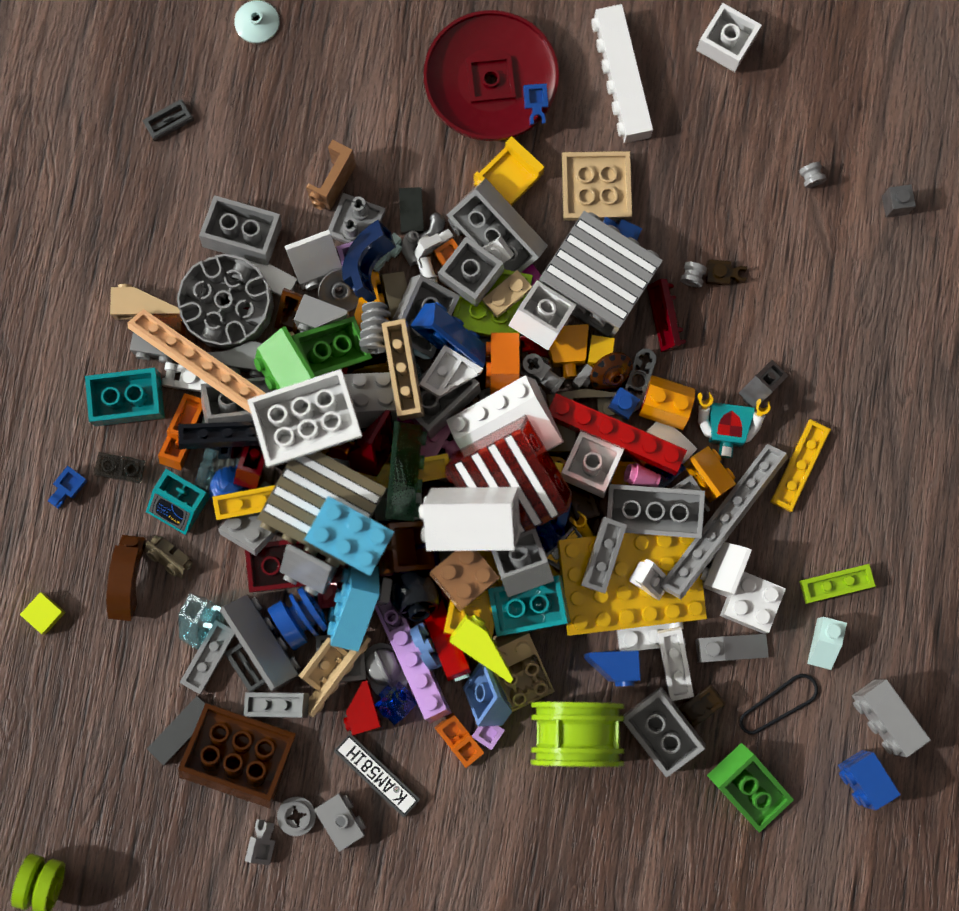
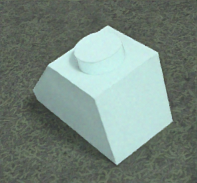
M827 617L817 618L807 664L829 670L832 669L843 644L847 626L846 622Z

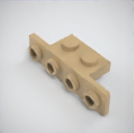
M364 635L359 652L331 646V639L327 637L299 675L301 679L316 689L309 698L308 715L314 717L315 714L323 709L325 701L330 694L338 689L339 682L345 674L352 670L356 659L367 650L371 638Z

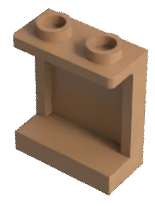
M334 140L328 146L331 161L334 165L322 187L317 188L309 183L306 186L311 204L319 210L325 208L331 211L356 166L353 150Z

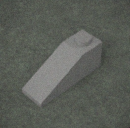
M766 634L695 639L697 663L769 657Z

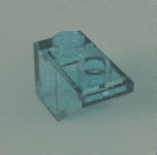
M190 593L178 614L179 639L199 649L217 618L221 607L205 597Z

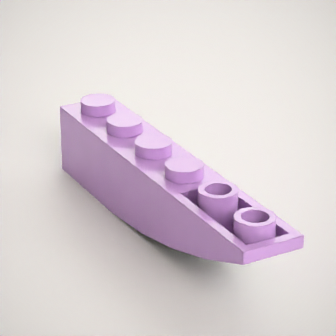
M390 600L388 604L382 606L375 605L376 612L424 719L432 723L452 713L433 671L426 667L420 657L421 652L419 648H416L410 634L412 626L409 620L402 618L395 612Z

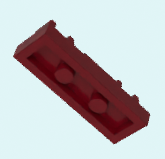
M659 279L647 286L661 352H667L686 343V340H680L679 333L683 331V328L677 327L676 312L673 305V300L676 299V296H671L669 291L674 286L668 283L667 279Z

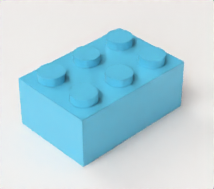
M328 496L304 540L370 576L394 531Z
M349 565L348 569L344 568L341 577L342 587L337 588L334 597L335 607H330L327 620L330 623L327 635H331V646L359 652L380 595L378 566H375L370 576Z

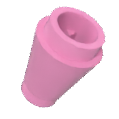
M637 463L628 464L624 472V481L628 482L631 486L658 487L661 479L660 474Z

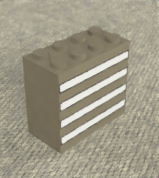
M318 451L288 462L257 519L262 522L260 527L272 533H275L276 530L284 533L281 537L294 545H296L297 541L304 544L303 550L314 556L321 553L326 556L325 562L338 568L340 564L345 566L346 563L304 540L324 502L330 496L371 519L386 488Z

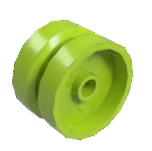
M32 853L28 854L19 869L14 883L11 906L27 910L32 905L33 911H52L62 888L65 863L51 859L45 864L43 856Z

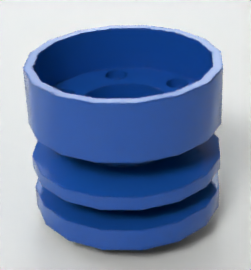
M303 587L297 589L302 600L298 601L293 593L289 595L292 603L291 607H288L280 600L268 608V612L275 625L294 651L308 642L305 635L306 630H309L315 637L319 635L314 626L315 624H318L323 631L328 629L324 612L315 598L305 591Z

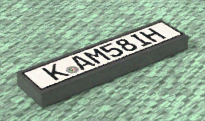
M351 733L334 750L344 762L401 816L405 817L420 800L412 790Z

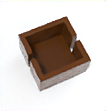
M424 521L388 523L383 525L394 531L378 561L379 575L435 568L433 551H426V548H415V545L426 543L422 542L421 539Z

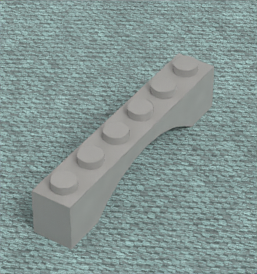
M133 332L130 351L136 355V358L141 360H150V357L158 358V361L162 363H172L174 361ZM248 341L239 347L227 351L207 352L239 375L241 372L250 373L251 377H264L263 373L259 372L254 364L257 348L263 343Z

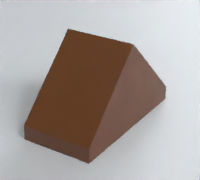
M286 288L282 290L274 328L286 327L288 332L293 331L294 334H297L298 328L293 319L303 298L302 294Z

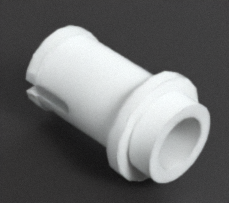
M423 257L417 260L421 275L438 284L437 280L439 278L434 273L431 258Z

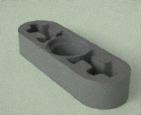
M642 349L636 354L633 370L625 386V390L632 394V391L637 392L636 397L640 399L633 413H636L642 405L656 363V355L650 349ZM644 355H648V360L651 363L648 362L644 371L635 370V367L640 369L642 365V360L639 357L643 358ZM640 375L644 378L645 383L642 387H635L632 384L634 376Z

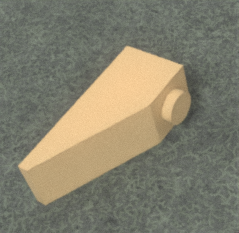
M119 284L118 287H111L110 315L115 320H131L143 309L158 319H182L178 307L132 287L130 284Z

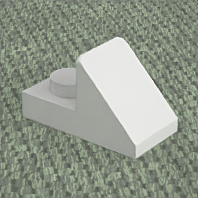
M646 559L645 562H639L629 581L660 601L665 592L660 584L667 575L654 562Z

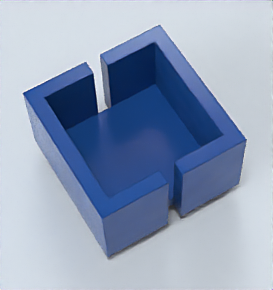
M861 750L838 765L841 770L839 772L841 779L846 785L850 784L854 791L852 796L859 806L863 805L865 808L878 810L900 796L899 791L874 752Z

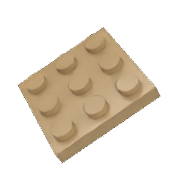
M630 151L562 152L563 221L578 220L583 211L596 214L600 220H604L605 217L612 220L632 219Z

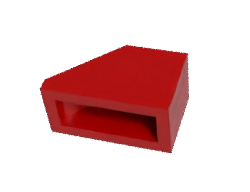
M369 680L361 683L346 711L347 717L343 718L347 732L351 731L352 735L381 727Z

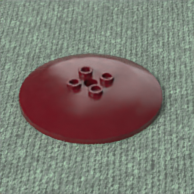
M484 10L466 14L454 20L436 36L428 50L424 63V87L432 109L448 127L472 139L501 141L507 140L511 136L513 138L532 129L541 121L539 116H534V125H530L529 117L532 114V110L525 109L524 85L547 83L548 108H542L544 115L547 114L557 93L559 68L550 42L534 24L509 12ZM488 75H494L497 78V82L488 84L485 78Z

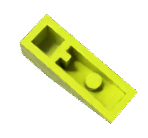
M466 613L450 636V643L511 683L513 680L512 673L487 627L484 626L485 621L474 614L471 617Z

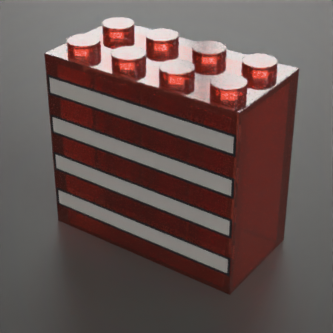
M526 415L454 452L445 467L447 479L449 482L454 483L456 488L518 487L521 533L530 531L568 512L573 498L570 488Z

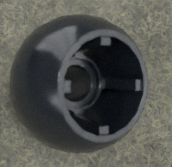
M407 572L398 576L392 583L390 602L395 612L402 618L412 621L425 620L436 612L440 606L442 598L441 588L431 578L429 572Z

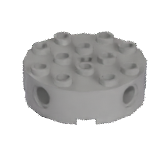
M229 254L215 255V257L207 258L204 261L201 260L193 265L181 280L177 295L180 317L189 332L207 346L223 350H230L248 341L258 339L270 324L274 308L271 288L260 270L243 257ZM229 299V304H222L223 300L228 301Z

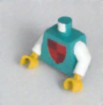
M710 392L707 400H702V393H699L697 396L701 404L698 410V424L704 436L709 438V443L720 444L719 455L721 458H732L734 446L742 447L745 443L750 442L760 430L765 414L771 408L770 402H768L765 408L759 407L761 399L756 401L757 411L754 412L755 408L714 403Z

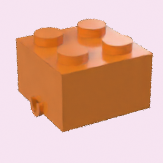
M491 333V342H486V388H490V395L519 379V346L521 345L519 333Z

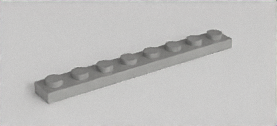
M769 444L764 447L703 527L702 539L695 538L661 582L660 586L664 591L679 599L684 597L788 459L786 452Z

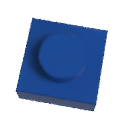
M620 387L607 408L628 420L640 399Z

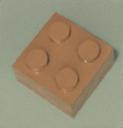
M455 551L429 574L460 612L500 578L478 551Z

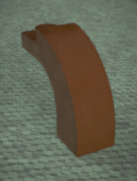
M122 535L119 545H115L107 581L106 607L108 619L132 621L137 606L136 580L139 564L146 546L145 537Z

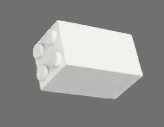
M518 487L431 488L419 508L420 519H424L421 539L422 542H426V551L515 550L521 533Z

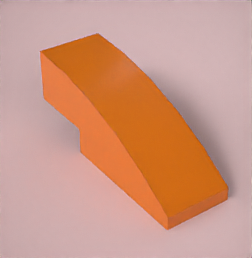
M184 393L166 431L167 437L158 454L159 464L182 471L190 449H179L178 424H197L201 422L203 416L201 398Z

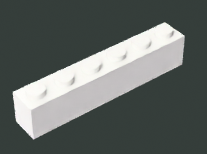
M620 4L596 9L595 16L591 20L594 32L598 33L597 49L599 53L603 54V73L608 74L607 90L609 95H613L614 116L618 115L619 137L623 136L624 143L651 138L653 127L623 6Z

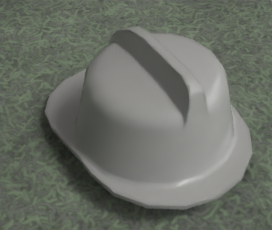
M385 643L372 645L365 652L366 676L374 692L380 697L386 699L396 698L404 692L408 681L393 647Z

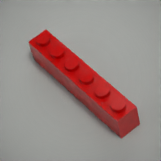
M557 393L549 408L555 423L577 433L582 431L624 449L623 453L673 475L677 474L687 452L682 447Z

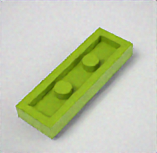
M870 564L799 581L805 604L876 587Z

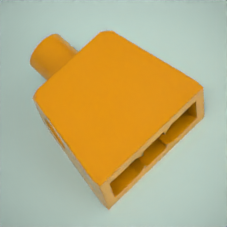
M588 324L563 326L548 350L552 367H562L563 377L566 379L576 378V366L585 364Z

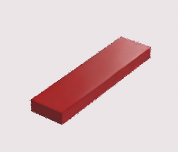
M441 598L440 606L436 612L425 619L446 677L450 681L471 671L463 651L450 643V634L444 633L447 610Z

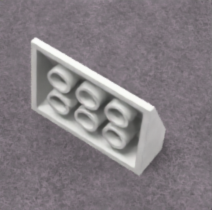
M341 369L247 399L267 468L362 437L352 398Z
M526 375L446 420L456 444L483 486L486 485V482L470 455L479 452L494 479L503 476L488 451L487 446L495 443L512 471L519 467V464L504 441V437L510 434L513 435L528 462L564 443L536 380Z

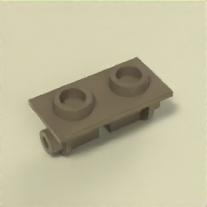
M155 535L150 542L147 541L145 548L147 556L152 561L159 562L165 566L166 571L170 575L183 579L185 569L188 571L193 565V562L190 561L191 558L179 549L172 555L170 551L174 548V545L162 536L158 537Z

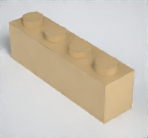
M406 319L381 323L397 417L401 421L425 417L409 324Z

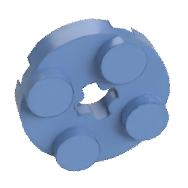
M422 622L414 626V628L410 629V634L415 647H418L421 652L420 657L430 671L441 667V661L432 638L428 636L429 631L425 623Z

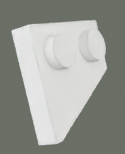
M444 345L419 386L436 397L441 398L480 375L483 368Z

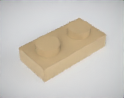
M517 270L482 299V302L498 318L528 294L532 286Z

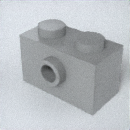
M341 792L314 809L339 852L366 834L364 829L367 828L360 816L355 817L351 808L354 805L348 795L343 796Z

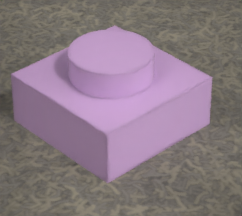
M478 726L472 737L492 750L505 730L500 726Z

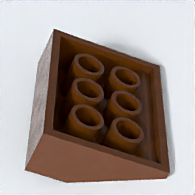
M205 703L179 765V778L271 808L296 734Z

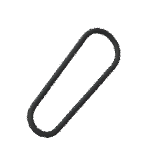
M798 674L792 677L741 715L739 723L741 729L747 734H756L808 705L818 694L816 681L807 674ZM804 677L813 683L814 694L806 702L754 731H749L744 727L743 719L746 715L794 680Z

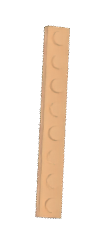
M145 309L128 322V329L249 413L251 411L247 399L266 394Z

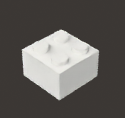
M722 3L702 35L697 51L735 72L757 37L762 25Z
M537 280L508 326L549 350L576 307V304Z
M743 572L735 594L726 598L720 616L760 633H769L786 588Z

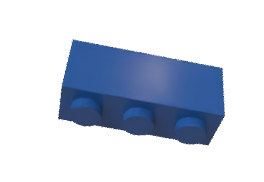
M438 302L425 303L410 327L441 351L445 345L483 368L485 365L486 345L480 341V336L471 330L468 331L460 319L450 316L446 312V307Z
M639 651L590 652L584 654V659L606 680L615 682V686H634V681L640 680Z

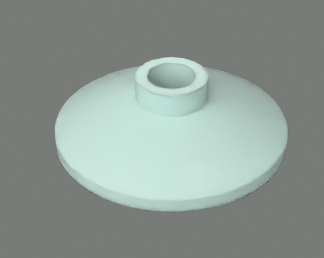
M259 0L250 1L237 11L235 27L240 37L247 42L263 43L270 40L278 31L279 16L275 8L269 3ZM255 16L260 17L257 21H253L252 18Z

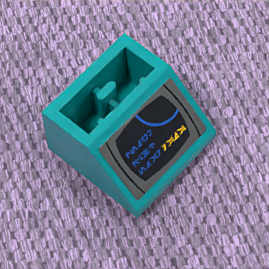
M165 469L152 491L146 512L187 536L210 497L204 490Z

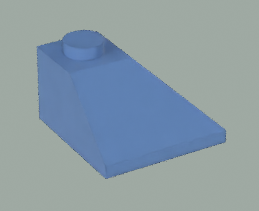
M479 662L463 686L477 726H503L512 713L511 704L508 702L506 694L494 672Z

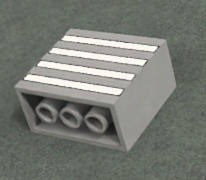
M583 211L539 281L576 304L571 313L573 316L606 337L614 338L663 260L659 258L656 252L639 246L640 244L637 240L622 235L615 226L606 225L600 221L596 214Z

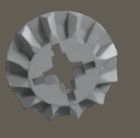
M291 797L285 800L278 809V824L288 835H304L311 830L315 823L316 812L311 802L303 797ZM294 806H296L299 813L307 814L300 818V827H298L295 819H287V817L294 814Z

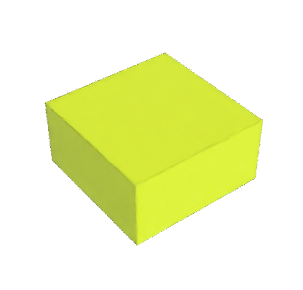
M40 592L20 615L38 632L46 635L66 612L45 593Z

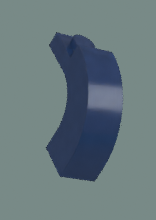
M379 220L369 225L356 237L346 253L342 266L343 281L353 289L358 298L362 297L367 302L377 299L371 283V273L375 264L381 257L396 248L391 232Z

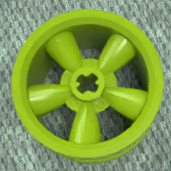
M531 702V708H536V715H531V720L537 721V746L531 747V752H536V759H531V765L624 766V761H619V754H624V749L619 748V721H624V716H619V709H624V704Z

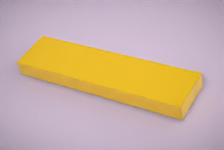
M811 419L808 420L770 503L789 512L793 511L831 431L830 428Z

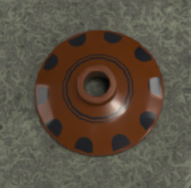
M613 352L599 359L590 373V382L593 388L599 391L613 392L622 387L633 370L631 359L621 352Z

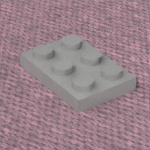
M264 481L258 488L272 485ZM260 512L228 518L218 528L220 535L255 556L279 531L276 530L275 533H272L260 527L262 522L257 519Z

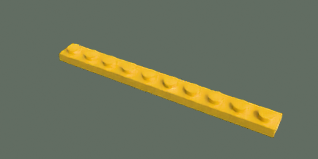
M448 453L383 465L377 477L360 473L384 486L386 489L452 477ZM275 485L213 496L216 520L261 512Z

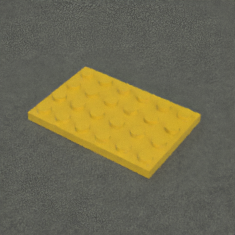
M625 533L606 593L581 586L597 536L557 540L560 574L563 579L571 623L566 624L567 635L707 619L702 586L703 581L700 579L702 573L682 599L665 591L659 601L629 581L639 562H645L646 559L654 562L668 575L695 538Z

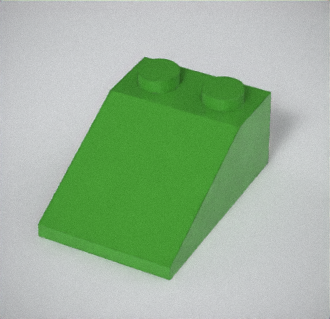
M742 743L707 775L759 833L794 800L759 759Z

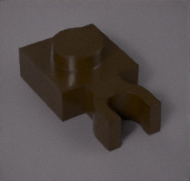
M709 259L707 262L706 284L729 286L730 279L738 283H745L747 278L739 277L738 272H746L747 266L731 268L732 261Z

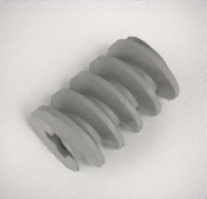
M367 302L362 305V331L360 332L361 340L359 341V346L365 353H386L381 323L389 322L386 318L391 317V312L385 310L388 308V305L385 303Z

